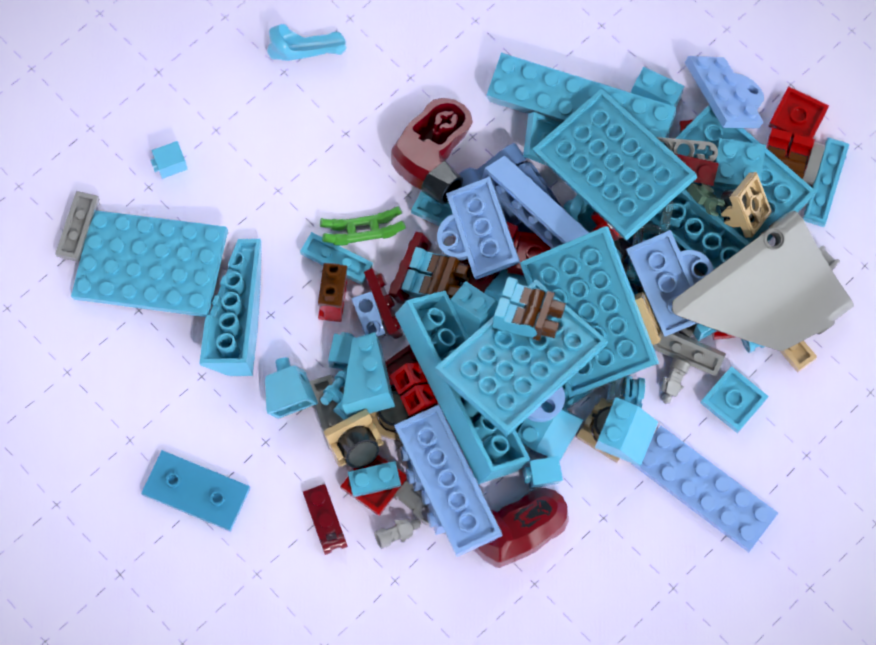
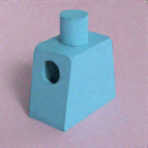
M287 357L277 359L275 361L277 372L269 374L265 378L267 414L279 419L318 404L306 372L297 366H291L290 360Z

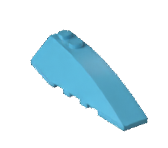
M261 239L237 240L228 262V270L221 279V287L213 299V307L210 314H207L204 323L199 364L227 376H253L260 307Z

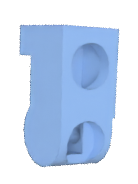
M372 291L351 298L364 334L376 332L377 337L384 335L385 331L380 319L381 316Z

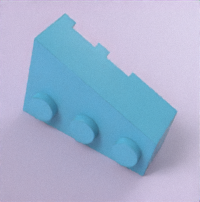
M376 332L352 339L342 407L348 418L364 409H367L370 414L395 407L382 346Z

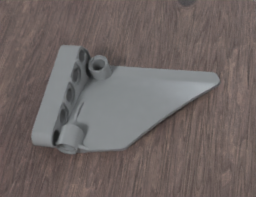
M796 211L784 214L772 223L769 229L762 232L758 238L684 291L672 302V312L679 317L777 351H784L815 334H822L831 328L838 318L854 307L852 299L828 265L805 221ZM769 234L775 238L774 246H771L767 241Z

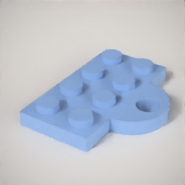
M688 56L685 64L723 128L761 127L763 120L757 109L764 101V94L753 80L744 75L734 73L725 57Z
M490 177L446 193L453 214L441 223L437 232L438 245L446 256L456 257L458 260L468 259L476 280L520 263ZM448 236H455L456 241L453 245L446 246L444 244Z
M671 230L627 248L628 256L663 336L666 337L696 324L693 321L673 314L672 302L676 297L714 270L710 260L704 254L695 250L680 252ZM695 264H705L707 267L706 275H696L694 273Z

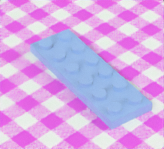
M439 405L394 425L456 556H461L501 537L502 533Z
M661 425L653 434L641 466L632 464L748 553L778 515V512Z

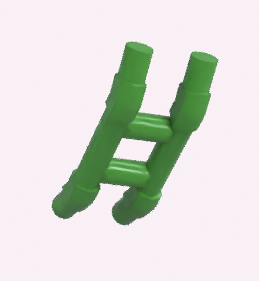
M398 205L391 210H386L376 215L345 220L321 218L320 227L335 231L347 229V234L323 233L322 241L344 246L349 243L391 238L398 232L406 229L404 221L401 220L381 229L379 224L388 223L393 218L403 214L402 209ZM370 226L371 231L356 232V227Z

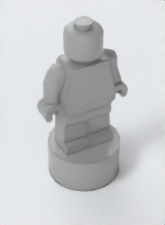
M672 359L668 378L663 377L661 389L666 393L662 397L664 404H670L672 396L676 397L681 389L684 388L681 385L683 376L688 374L691 365L681 359Z
M408 519L394 520L395 526L374 531L380 549H384L401 539L400 542L404 543L405 540L413 536V530L421 527V521L418 519L411 522Z

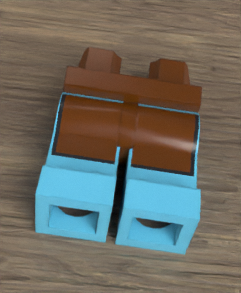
M416 247L409 265L413 270L408 269L401 289L415 298L446 291L451 300L460 289V280L469 281L473 272L469 266L463 264L456 257L439 255Z
M508 277L494 314L493 328L526 337H533L537 341H540L542 336L555 338L559 323L548 320V316L561 319L566 304L555 300L554 292L530 288L518 284L517 279Z

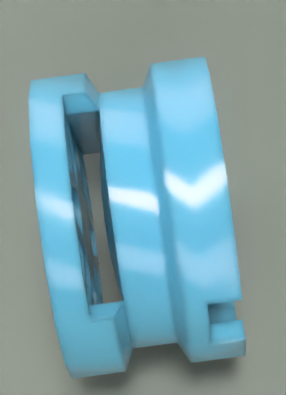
M625 376L622 381L620 399L642 408L643 403L641 402L645 395V378L638 377L637 379H632V376Z

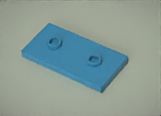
M161 450L141 494L231 532L251 487Z

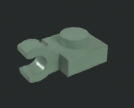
M691 183L687 189L693 199L705 207L709 215L718 216L716 206H725L724 200L717 198L713 194L714 190L706 184L698 185Z

